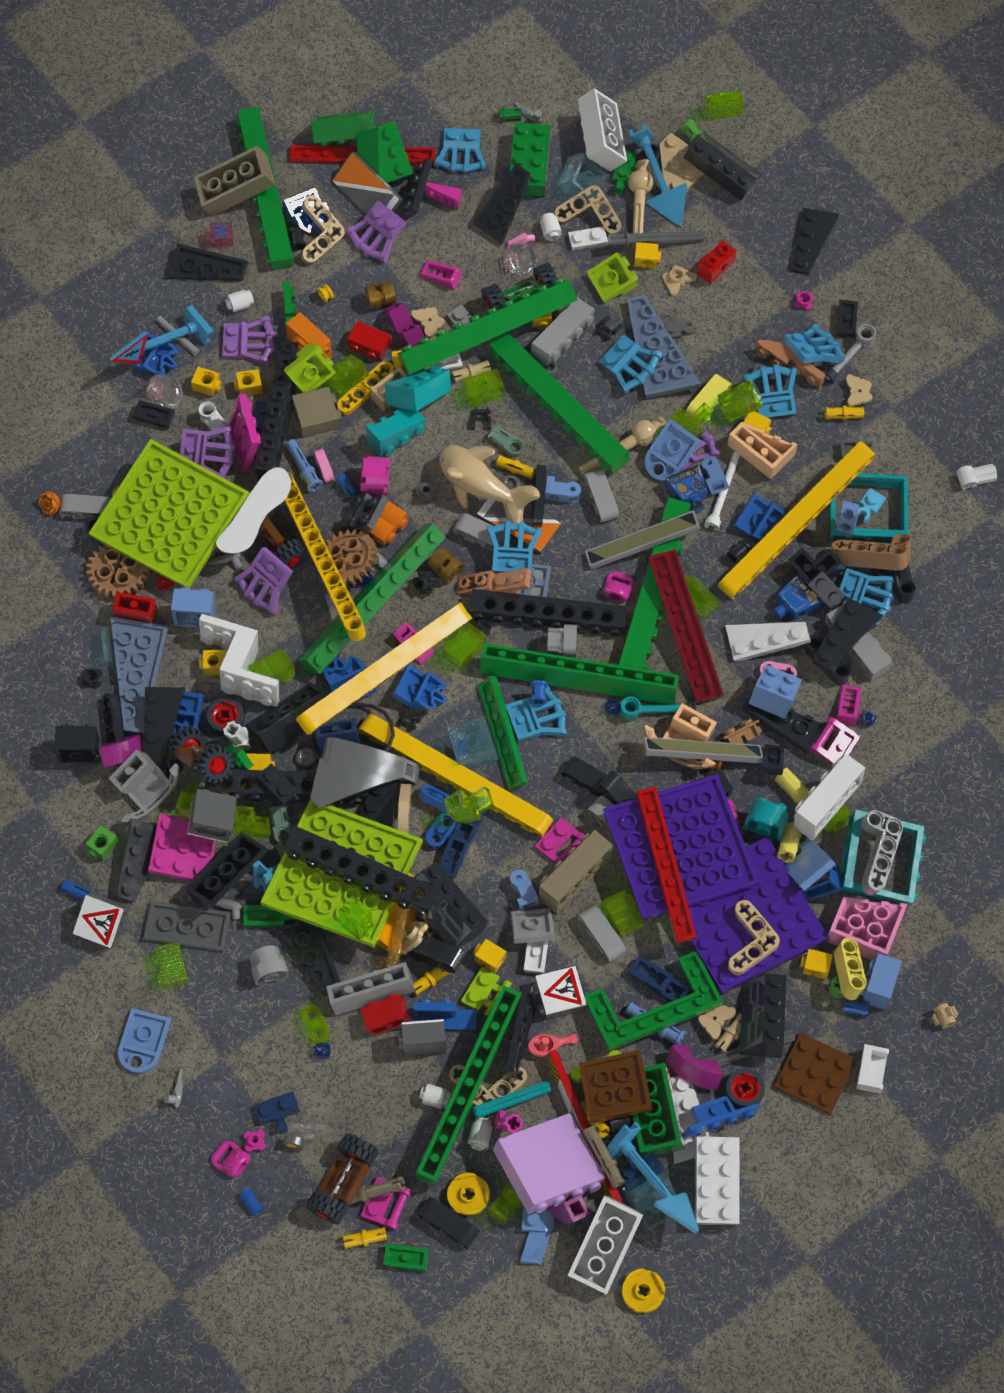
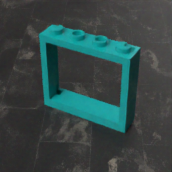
M860 472L847 485L852 487L900 489V530L855 528L853 535L836 531V497L829 503V542L850 540L891 544L895 535H908V476H899L897 474L883 475L881 473L864 474Z
M855 809L849 814L840 871L842 891L840 892L880 902L886 901L889 904L900 905V903H905L909 907L917 899V891L915 889L920 879L918 868L923 859L921 848L926 839L924 826L901 821L903 825L902 832L913 834L905 895L880 890L871 896L864 893L862 884L853 882L861 820L869 813ZM869 818L870 823L875 825V821Z

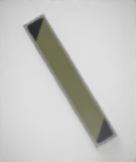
M693 510L586 550L585 553L592 570L699 530L700 526Z
M644 737L643 740L646 756L703 760L708 758L709 760L762 763L764 759L761 745Z

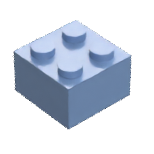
M185 587L174 589L171 606L174 626L200 628L199 619L201 614L215 617L216 604L214 593L207 589L190 590Z
M765 665L749 704L786 719L802 679L780 671L775 667Z
M879 953L876 960L871 959L866 973V987L860 994V996H863L862 1003L866 1002L870 1006L886 1010L900 970L901 960Z

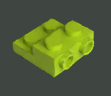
M618 252L586 272L604 303H607L619 294L624 296L638 287L636 281L639 278L633 270L630 272L628 266H630L629 261L625 256L621 257Z
M311 342L296 353L298 358L284 369L286 374L303 393L317 389L336 373L332 367L334 365L333 361L328 356L324 358L322 355L324 351L318 344L314 346Z

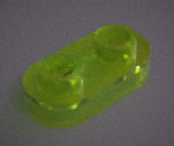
M314 1004L303 1007L301 1010V1020L311 1041L318 1045L326 1043L330 1038V1030L320 1008ZM310 1013L315 1014L314 1019H308L307 1016ZM321 1031L324 1033V1035L322 1037H317L316 1033Z

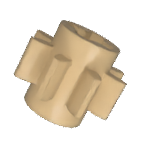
M944 1003L933 1009L935 1014L931 1018L935 1026L941 1025L942 1029H945L956 1023L955 1018L959 1014L955 1006L950 1007L947 1003Z

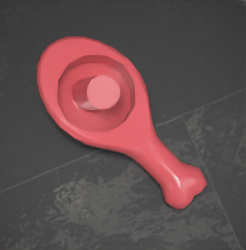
M572 1033L562 1038L549 1034H540L529 1041L527 1049L533 1056L547 1057L550 1051L557 1050L561 1046L577 1044L578 1039L576 1034Z

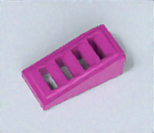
M426 183L425 194L459 210L462 189Z
M429 260L426 261L419 274L421 277L455 290L462 278L459 268ZM433 267L434 269L432 273L429 274L428 272L430 268Z
M405 622L393 633V640L400 645L415 635L417 631ZM429 649L415 660L422 664L435 652L434 649Z
M842 685L836 720L843 725L856 726L862 688ZM845 691L853 692V693H849V694H854V695H856V698H855V697L844 696V695H845ZM844 700H846V701H851V702H855V704L845 703V702H843V701H844ZM842 708L854 709V711L842 710Z

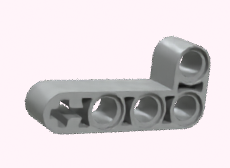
M877 810L870 811L861 820V828L865 832L877 836L862 882V890L871 896L878 893L886 885L903 831V825L899 819ZM869 818L875 821V825L870 823ZM888 826L894 829V833L889 831ZM882 844L888 847V851L883 849ZM876 862H879L883 869H879Z

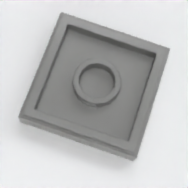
M551 908L510 912L514 944L555 940Z

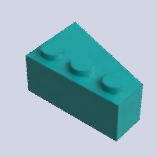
M433 366L384 384L387 405L413 411L420 410L451 391L449 370L443 369L440 366Z
M401 408L394 411V416L388 419L382 417L379 419L380 422L375 425L367 424V443L379 457L392 455L395 448L400 445H406L415 434L420 435L424 432L426 419L419 411Z

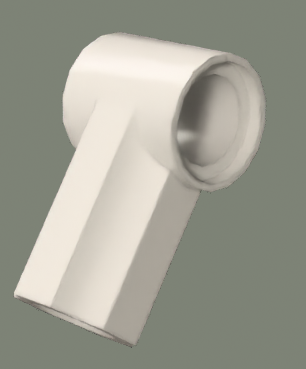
M203 402L199 406L200 420L211 431L229 426L217 412L212 402ZM205 412H212L210 415L204 414Z
M993 464L975 468L964 466L956 471L963 491L965 488H976L979 484L997 480V470Z
M234 721L228 722L223 730L224 735L232 743V746L249 750L251 745L247 728L241 727L240 724H236Z

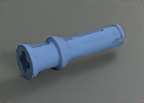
M289 440L285 447L299 468L300 478L306 482L307 490L314 492L322 488V480L318 479L315 468L309 465L296 440Z
M631 1002L625 1014L635 1017L647 1011ZM674 1026L657 1032L661 1039L665 1038L674 1043V1045H680L686 1035V1031H680Z

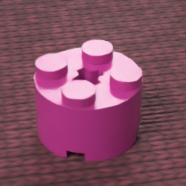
M363 455L360 494L368 493L369 495L386 496L389 483L390 459Z

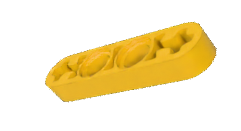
M387 361L379 363L341 397L337 403V409L340 410V413L342 415H350L371 396V388L374 387L369 386L367 382L374 379L379 383L394 371L393 365ZM382 368H389V373L384 372L382 374ZM357 391H361L364 393V396L356 398L354 394ZM349 403V409L346 407L343 409L342 404L347 405Z

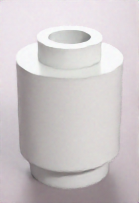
M553 213L542 215L540 226L545 240L551 242L558 240L562 235V231L557 217Z
M244 289L227 295L228 299L225 300L228 310H232L233 313L249 308L250 305L254 304L250 290L245 291Z
M427 1084L426 1087H422L419 1099H423L422 1104L438 1109H446L451 1098V1092H447L445 1088Z
M480 1117L475 1118V1122H472L468 1139L472 1149L482 1151L484 1148H488L493 1128L491 1126L492 1122L489 1119Z

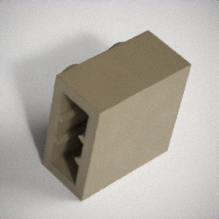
M329 387L292 396L294 410L303 437L339 428V420H342L340 410L335 408V404H337L334 393L330 392Z

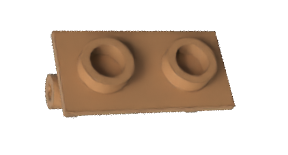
M751 718L740 723L741 727L737 729L732 727L723 732L724 736L720 737V739H725V743L744 744L741 736H744L746 742L759 737L762 730L760 726L755 725L759 720L752 721Z

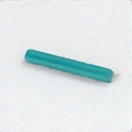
M544 1081L474 1106V1115L480 1118L550 1093V1084Z

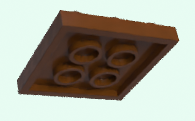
M800 1032L774 1088L831 1115L857 1059Z
M641 1050L579 1063L590 1124L652 1111Z

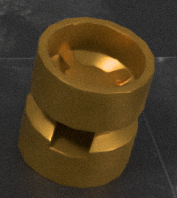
M391 280L382 281L378 286L375 283L365 286L370 309L379 308L383 303L386 306L396 303L395 291Z
M441 547L431 556L428 566L436 573L440 572V577L447 583H451L455 576H459L462 573L465 564L457 557L452 558L453 554L445 547Z

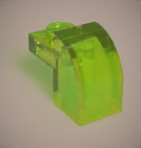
M704 402L692 416L680 407L670 419L698 437L705 432L702 424L709 421L713 412L710 406Z
M187 785L185 792L181 791L175 807L176 817L189 820L194 794L197 789L203 790L205 788Z
M485 786L469 796L459 789L443 799L448 815L461 823L480 820V813L494 805L490 791Z
M236 806L233 836L236 837L240 832H243L249 837L269 838L271 835L269 817L255 816L254 807Z
M510 1181L504 1186L501 1195L487 1210V1213L502 1225L512 1215L514 1216L522 1206V1202Z

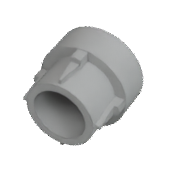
M564 624V628H548L547 653L563 654L566 657L576 658L577 625Z
M264 946L251 953V972L257 986L268 985V982L274 980L277 982L281 981L289 975L283 955L280 954L278 946Z

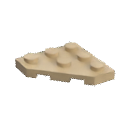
M672 133L659 144L662 174L669 190L686 183L687 192L704 173L683 158L689 145Z

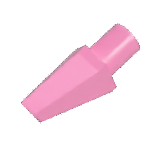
M522 233L508 241L506 246L509 248L511 245L519 246L527 242L535 241L534 234L526 235V233Z

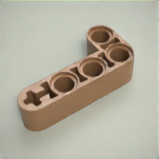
M897 534L893 537L891 544L837 540L832 543V551L844 566L903 570L907 567L911 557V538L907 534Z

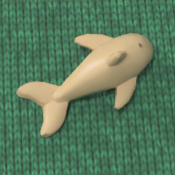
M451 444L444 447L439 457V465L444 475L453 483L458 501L464 509L468 508V492L479 497L503 502L508 521L518 524L523 522L524 506L533 500H538L540 497L537 488L533 486H520L514 489L507 488L483 463V460L495 455V450L488 446H475L466 449L459 445Z

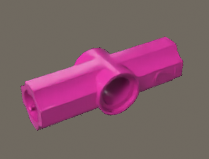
M499 1110L497 1114L493 1115L492 1122L495 1124V1129L510 1133H517L519 1129H522L523 1121L518 1114Z

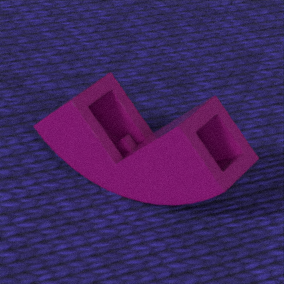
M397 302L383 310L388 322L405 345L411 344L413 346L418 343V340L425 338L420 325L413 324L405 303Z
M140 734L124 737L122 741L100 745L103 766L109 767L124 763L135 750L143 752Z
M672 1045L666 1058L671 1069L691 1084L717 1090L723 1077L717 1060H697L693 1058L688 1045Z
M581 1195L573 1199H567L558 1206L551 1205L547 1208L554 1217L564 1223H573L590 1215Z

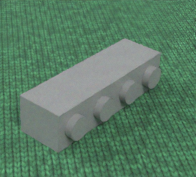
M578 297V301L569 304L532 342L530 354L547 366L553 361H557L561 352L564 349L567 350L571 346L572 341L581 336L583 329L586 326L589 327L594 321L595 309Z
M844 604L826 615L825 623L830 629ZM869 632L859 640L854 648L852 647L848 651L870 681L891 668L892 659L890 655L881 649L879 641L872 637Z
M406 962L326 986L330 1004L336 1015L365 1007L370 1002L382 1001L392 994H399L401 996L415 991L412 976Z

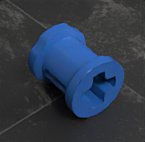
M542 680L530 682L532 690L529 703L536 706L545 705L547 703V698L545 697L547 683Z

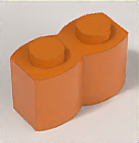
M388 501L374 529L366 532V534L383 547L387 543L391 544L395 540L398 530H403L408 523L407 513Z

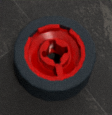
M223 697L216 699L207 709L206 717L209 728L219 736L226 737L223 729L227 726L228 722L234 721L236 724H240L241 727L244 725L245 715L243 707L233 698ZM224 715H228V716H229V718L226 717V718H223V719H222V717H223Z
M742 1068L735 1070L730 1074L725 1084V1095H728L732 1105L737 1109L756 1103L760 1104L765 1094L763 1078L752 1069ZM743 1086H746L749 1089L748 1091H746V1093H743Z

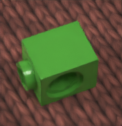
M101 825L86 843L89 850L88 854L96 860L100 858L104 861L119 841L115 834ZM100 842L106 843L102 848L96 847Z

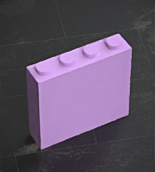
M570 1113L500 1138L493 1148L528 1214L533 1212L541 1213L551 1205L558 1206L567 1199H573L579 1195L582 1196L588 1191L593 1193L601 1188V1184L606 1178Z

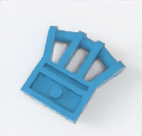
M444 128L443 149L436 158L434 167H442L451 171V173L462 171L466 174L478 169L485 170L487 168L486 163L480 152L481 130ZM448 151H453L452 164L443 160ZM457 151L465 152L464 164H456ZM470 152H475L478 162L469 164Z
M814 324L806 332L801 330L800 333L786 334L784 336V343L802 363L819 361L843 363L846 359L844 353L841 352V345L834 341V337L830 333L827 334L821 330L817 324Z
M623 335L599 360V363L618 378L625 393H628L630 389L639 384H644L646 382L645 379L655 372L656 364L663 354L658 350L641 348L626 335ZM643 355L650 357L651 359L649 364H646L644 361L638 358V356ZM634 362L644 370L639 374L631 369L629 365ZM625 371L634 379L625 383L621 373Z
M775 364L773 367L767 368L760 366L758 370L751 374L743 375L744 381L755 396L757 413L767 418L796 414L793 385L797 368L792 367L790 369ZM774 374L777 392H770L767 375ZM780 374L789 376L788 387L785 391L782 388ZM759 377L762 378L764 391L762 394H760L753 380Z
M511 521L495 526H487L494 548L492 572L502 573L523 568L531 570L533 549L543 530L540 528L535 529L524 524V522H519L518 524L511 523ZM505 531L504 547H499L495 534ZM510 531H519L518 548L509 547ZM524 532L533 536L528 549L523 548Z
M848 568L839 588L848 598L860 604L878 609V613L883 616L890 612V603L893 602L895 597L892 587L894 577L869 576ZM868 584H883L885 585V590L870 586ZM866 592L881 597L883 602L864 597V594ZM879 621L878 623H876V624L874 625V627H877V626L879 625L880 621Z
M548 685L547 689H545V697L549 701L545 705L533 706L529 703V698L505 705L518 742L534 737L538 738L541 735L567 736V730L565 729V718L567 715L561 708V700L550 691L551 688ZM548 709H554L555 713L537 718L536 713ZM557 721V728L540 726L546 723Z

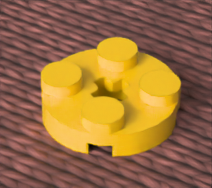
M463 1173L456 1176L447 1190V1199L450 1207L457 1214L466 1217L480 1214L487 1207L490 1198L488 1184L474 1173ZM465 1190H470V1193L475 1194V1196L471 1197V1200L463 1198L462 1195L466 1193Z
M646 1269L635 1270L626 1277L623 1283V1300L636 1313L653 1312L661 1305L664 1299L665 1285L661 1277L655 1272ZM640 1286H643V1288L648 1287L647 1296L644 1297L638 1294Z

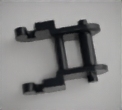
M609 315L601 321V326L596 329V335L601 334L605 337V341L611 340V336L613 334L616 335L619 329L623 327L622 324H619L612 330L608 328L605 324L610 319ZM605 328L609 331V334H606L602 330Z
M475 407V410H473V413H475V416H473V429H475V421L477 419H486V421H489V430H491V416H488L491 410H488V407L486 409H477ZM477 413H486V417H477Z
M405 707L403 711L404 716L399 720L400 726L404 724L411 728L410 731H413V729L417 728V722L422 721L426 710H423L422 714L415 718L408 714L410 707ZM408 717V718H410V719H412V720H415V721H414V723L412 724V723L406 721V718Z

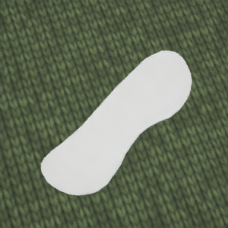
M273 468L262 476L234 520L217 539L216 545L221 551L239 553L252 545L265 516L281 504L290 491L291 479L284 469Z

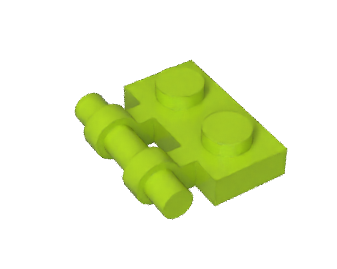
M481 967L463 996L461 1003L477 1010V1012L480 1011L482 1006H485L488 1009L484 1015L488 1017L502 986L510 988L512 983L505 980L502 986L496 984L500 976ZM493 990L497 994L494 997V999L490 1001L487 998Z

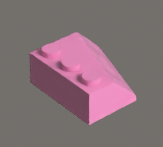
M843 897L828 934L829 940L826 942L838 946L844 938H851L857 942L860 956L870 960H876L878 953L887 956L907 904L900 903V905L889 904L886 901L877 903L869 902L867 899Z

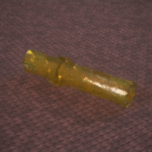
M396 909L390 946L387 947L388 957L385 968L391 967V963H393V966L399 964L400 954L403 953L401 948L409 913L408 910L403 911L401 918L402 909Z

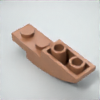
M759 340L757 342L756 351L762 359H768L772 362V365L778 364L781 367L797 368L796 375L805 377L806 381L812 386L816 385L820 388L824 384L826 374L814 367L815 362L802 363L786 344L769 340Z
M528 568L495 574L490 570L459 576L456 594L471 596L472 589L518 594L519 590L529 589L532 571Z

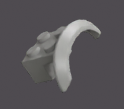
M135 750L109 777L112 783L122 793L128 794L140 808V810L134 813L126 814L121 822L127 823L132 818L140 820L146 817L169 796L179 778L180 768L176 763L169 770L170 778H168L146 753Z

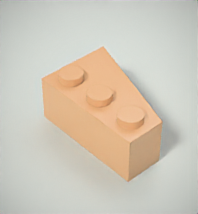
M741 422L729 434L727 445L734 451H737L741 457L771 480L795 456L798 444L781 440V437L776 435L773 437L764 433L761 429Z

